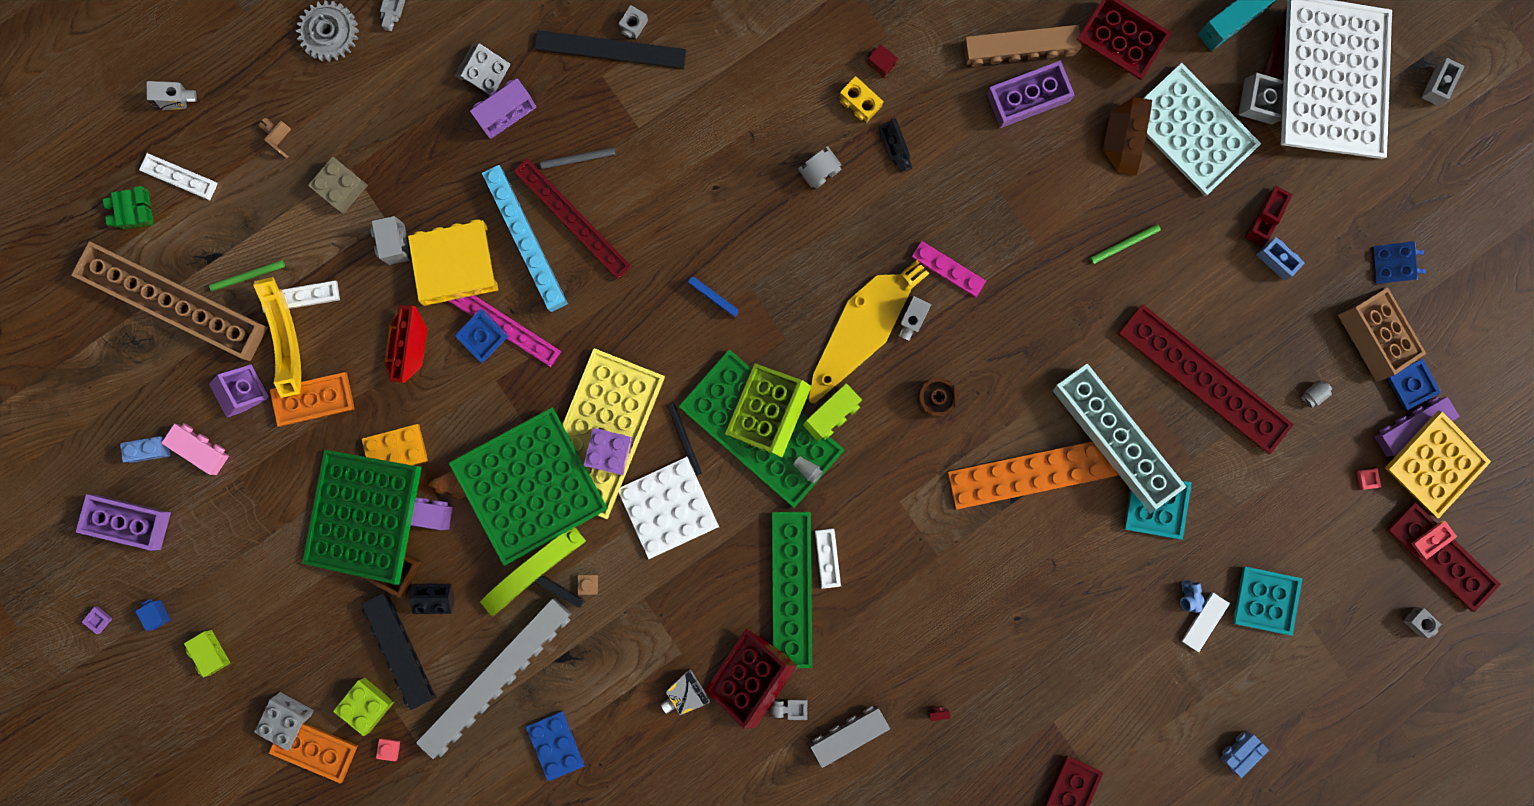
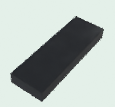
M544 575L534 581L578 608H581L585 602L583 598Z

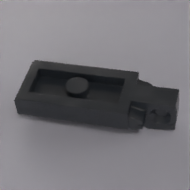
M891 119L879 126V131L891 162L894 161L895 165H898L900 172H907L912 169L909 159L910 154L897 119Z

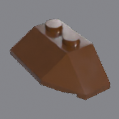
M1132 97L1110 113L1103 151L1117 173L1137 176L1150 120L1151 99Z

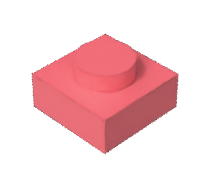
M380 738L376 759L397 761L400 740Z

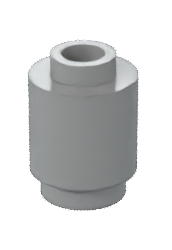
M1318 380L1304 391V395L1301 398L1310 408L1317 407L1332 395V388L1326 381Z

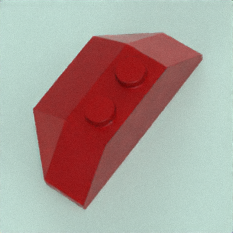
M399 305L398 312L390 323L384 361L388 381L405 383L422 367L427 327L416 306Z

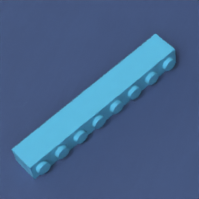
M498 165L483 172L482 175L547 309L553 312L567 305L568 302L503 169Z

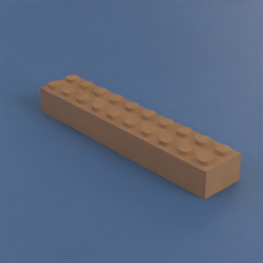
M90 241L71 275L248 361H251L268 328Z

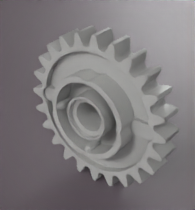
M325 0L324 5L317 2V7L310 5L311 11L304 10L306 16H300L303 21L297 23L301 29L296 30V32L301 35L297 39L302 42L300 46L305 49L308 55L311 54L314 59L318 57L320 61L326 58L330 62L332 57L336 61H338L339 55L345 57V51L351 53L349 47L356 46L352 41L358 40V37L354 34L358 33L359 30L355 27L358 25L353 20L355 17L347 7L344 8L341 3L337 6L334 1L329 5ZM331 28L328 34H324L326 29Z

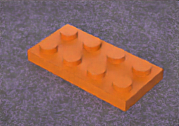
M346 372L301 382L300 394L281 398L276 388L270 389L277 427L355 410Z
M303 723L291 749L285 750L273 743L269 754L341 784L358 745Z

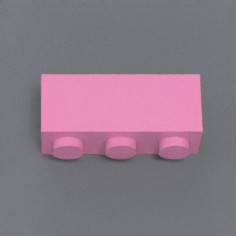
M185 423L182 425L174 424L162 441V444L209 475H217L229 457L224 452L225 449L217 444L212 445L209 443L210 439L206 436L195 434L192 432L194 429Z

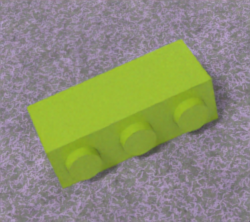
M846 383L806 420L803 426L818 442L822 438L826 440L834 433L831 429L836 425L840 427L847 420L845 416L848 413L853 415L860 408L858 404L862 399Z

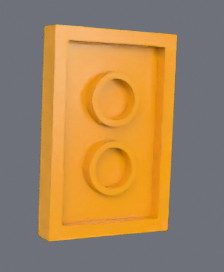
M419 424L362 438L366 457L408 465L428 462Z

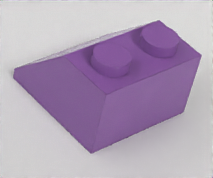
M252 365L218 374L209 384L226 417L245 412L269 398Z

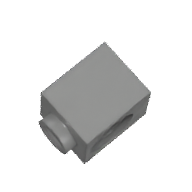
M630 5L619 22L621 33L628 38L633 37L637 40L648 22L647 14ZM631 21L637 22L634 27L628 26V23Z
M1415 607L1403 620L1419 637L1428 639L1435 636L1438 628L1442 625L1425 608ZM1423 620H1425V622H1426V625H1425L1424 628H1422V626H1421V622H1422Z

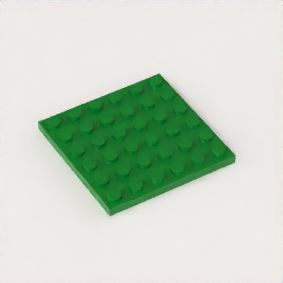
M553 407L449 462L504 566L608 510Z
M324 450L302 564L386 583L400 584L422 467Z

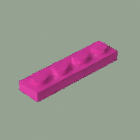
M921 241L911 257L975 298L986 283V280Z

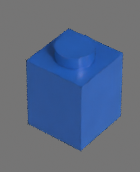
M150 599L141 604V608L135 611L146 631L155 630L171 621L161 600L152 601Z

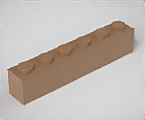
M1079 25L966 37L964 41L966 65L980 66L988 62L990 64H999L1007 60L1009 62H1018L1020 59L1026 58L1028 60H1036L1044 56L1046 58H1055L1063 54L1065 56H1074L1082 47L1081 42L1077 41L1080 35Z

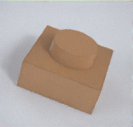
M578 575V595H597L598 575Z

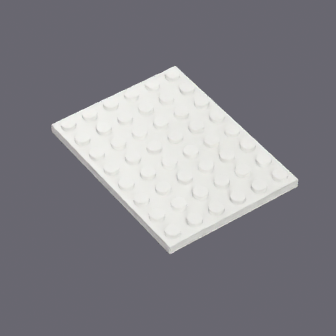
M1287 0L1281 145L1378 159L1387 157L1392 10L1335 0Z

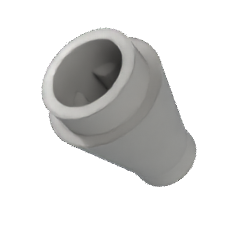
M801 456L793 464L808 482L815 483L823 472L819 466Z

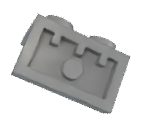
M475 43L470 47L455 77L460 80H467L490 95L497 90L510 67V63L480 43Z
M279 692L269 700L255 733L283 749L289 750L302 724L311 717L314 710Z

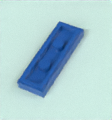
M694 276L688 281L691 287L733 318L738 315L737 308Z

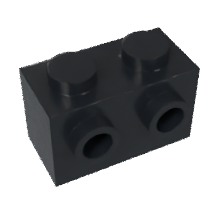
M451 583L412 584L409 601L413 614H452L455 598Z

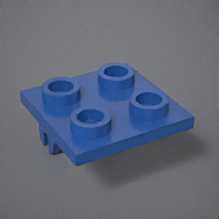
M1415 241L1374 246L1376 284L1418 280V274H1426V269L1417 268L1416 256L1424 255V251L1416 249Z

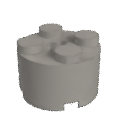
M826 147L825 152L821 150L806 162L804 169L801 166L798 168V171L811 188L817 189L826 182L825 178L828 175L832 178L842 170L840 168L842 164L831 149Z

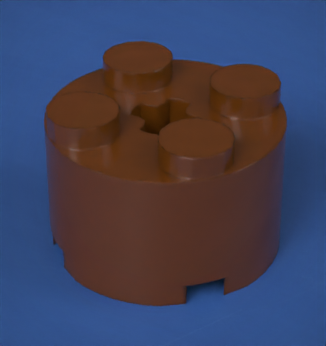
M937 377L930 379L922 385L918 392V405L922 412L930 417H943L952 412L958 403L957 388L945 378ZM936 393H938V396H942V399L939 400V402H937V400L933 398V396H935Z

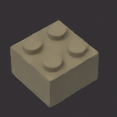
M332 157L308 186L344 214L368 185Z

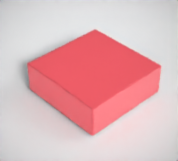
M1378 468L1356 471L1360 490L1381 487Z

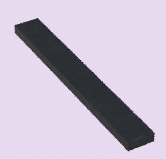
M537 30L535 43L536 51L684 69L686 49L540 30Z

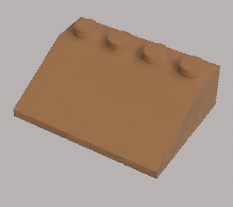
M1388 287L1338 315L1376 382L1396 375L1426 354Z

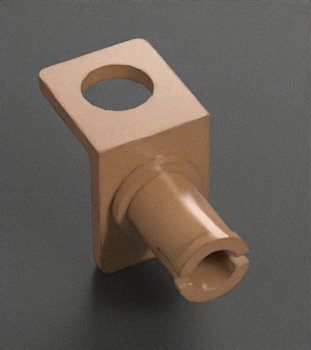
M268 118L262 119L267 126L260 122L259 127L268 134L264 140L280 154L288 158L289 156L279 149L277 145L290 132L291 128L282 121L275 126Z

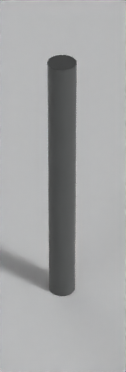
M615 147L541 161L540 164L542 169L612 156L616 155Z

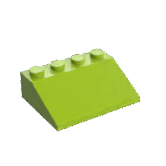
M754 364L725 434L783 457L812 386L801 379Z

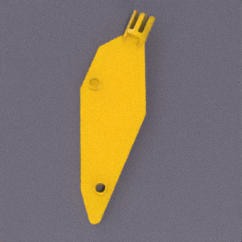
M918 260L913 262L901 274L877 275L848 300L814 371L809 401L812 404L817 403L887 342L912 288L929 274L926 270L918 276L924 270L922 265L914 269L919 264ZM830 377L831 382L825 383V378Z

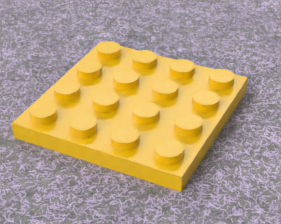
M1438 410L1385 469L1433 517L1439 519L1491 461L1442 411Z

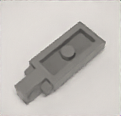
M383 0L380 12L384 30L392 32L394 22H398L401 17L405 0Z

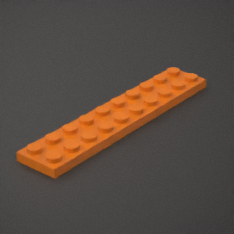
M1093 442L947 472L955 510L1119 475Z

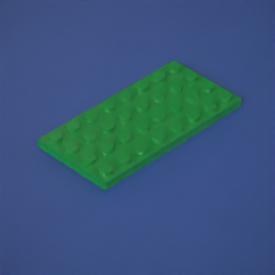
M729 349L680 404L679 408L795 508L817 483V481L815 483L808 482L793 465L796 459L801 456L819 466L820 470L823 471L818 478L819 480L844 452V449L831 437L826 440L822 438L818 442L803 426L809 418L802 412L783 457L726 435V430L752 371L745 362Z

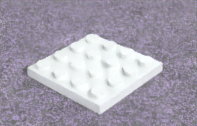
M688 457L619 489V495L648 559L719 527Z

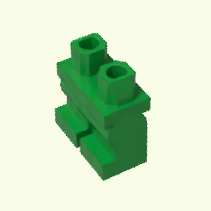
M138 186L132 190L111 192L112 196L103 198L105 209H114V215L106 216V224L109 227H120L124 230L154 226L152 210L148 208L151 207L149 190Z

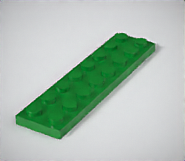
M772 512L773 646L798 665L796 668H812L811 512Z

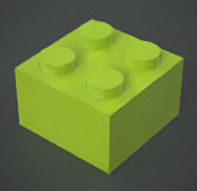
M363 678L356 682L333 712L362 736H365L372 731L393 705L394 701L366 678Z

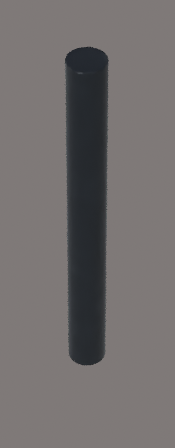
M671 403L667 407L695 475H701V469L675 403Z

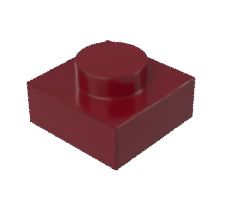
M944 706L932 707L933 710L928 711L930 721L951 719L950 711L947 708L944 709Z

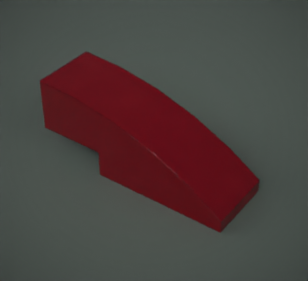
M1276 185L1261 207L1245 238L1260 247L1265 245L1269 241L1276 225L1280 223L1292 194Z

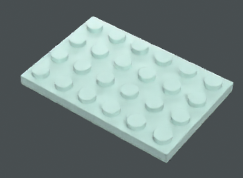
M1183 63L1145 97V99L1152 100L1146 137L1204 196L1208 195L1261 145Z

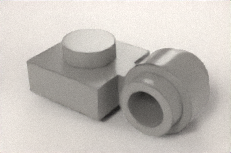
M788 699V706L782 700H774L770 706V713L774 718H783L784 714L787 713L788 720H807V699Z

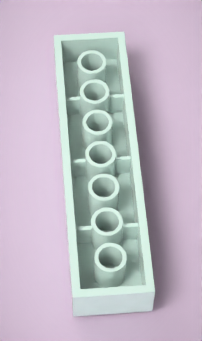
M1088 364L1081 367L1053 390L1055 395L1150 514L1186 488L1185 484Z

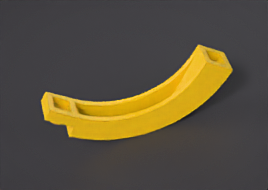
M274 277L254 281L253 286L264 308L274 344L276 364L275 387L281 398L300 394V353L293 320L283 291L278 289Z

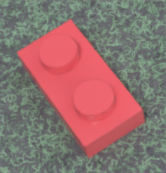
M1441 521L1411 544L1421 558L1427 560L1457 536L1446 521Z

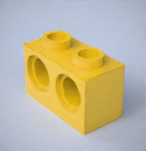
M856 76L840 92V102L846 108L850 107L854 111V115L866 123L883 105V100ZM854 91L858 96L851 98L848 93ZM869 104L872 109L866 111L862 108V105Z

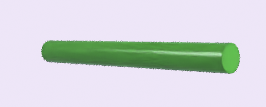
M1156 224L1090 257L1091 263L1095 264L1161 231L1160 226Z
M283 260L212 283L209 285V288L213 292L284 268L285 264Z

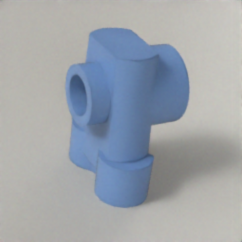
M1190 580L1182 581V591L1185 594L1180 599L1182 609L1185 612H1201L1203 610L1202 605L1204 604V598L1201 595V583Z

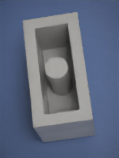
M1449 58L1437 64L1421 98L1437 106L1449 100L1465 66Z

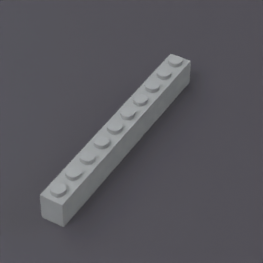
M553 598L416 743L432 759L437 756L441 758L449 749L447 745L451 741L455 743L463 735L461 730L464 727L468 729L476 721L474 717L478 712L482 714L490 706L488 702L492 698L496 700L503 692L501 688L505 684L509 686L516 679L514 674L519 669L523 671L530 664L528 661L532 655L536 657L544 649L542 645L546 641H552L557 635L555 631L560 626L564 628L569 623L570 619L568 617L572 613L556 598Z

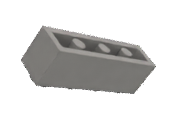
M869 706L863 710L864 714L858 717L854 715L848 718L843 726L836 725L829 730V734L825 736L821 734L812 739L813 743L810 744V747L822 768L890 730L878 706Z

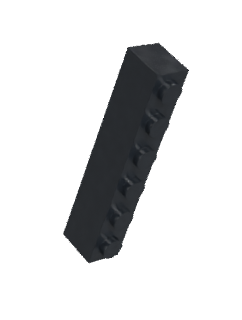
M383 593L362 603L364 607L362 612L366 619L369 618L371 632L374 636H377L380 642L378 644L379 649L388 660L386 661L388 669L391 672L393 671L396 677L394 681L397 688L401 689L404 695L403 702L406 707L413 710L435 699L436 695L389 593Z

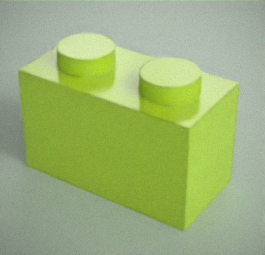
M212 630L204 631L184 643L187 655L193 659L196 664L195 669L202 677L210 676L230 664L228 657Z

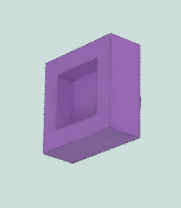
M97 606L90 611L82 623L95 634H100L113 618Z

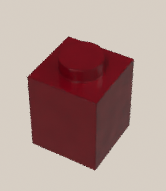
M880 44L877 49L874 47L869 52L867 64L885 78L897 64L898 58Z

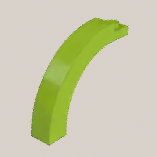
M576 528L558 536L499 583L480 603L491 616H494L535 580L584 544L586 540Z

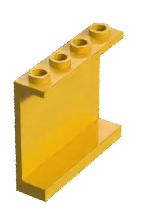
M472 220L468 224L463 225L453 224L449 228L438 227L429 232L418 231L414 235L408 236L418 300L423 306L498 291V285L493 276L485 231L488 228L483 220Z

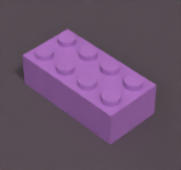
M1061 60L991 86L986 93L1000 128L1066 104L1075 96Z
M86 494L76 533L147 550H161L171 512L101 495Z

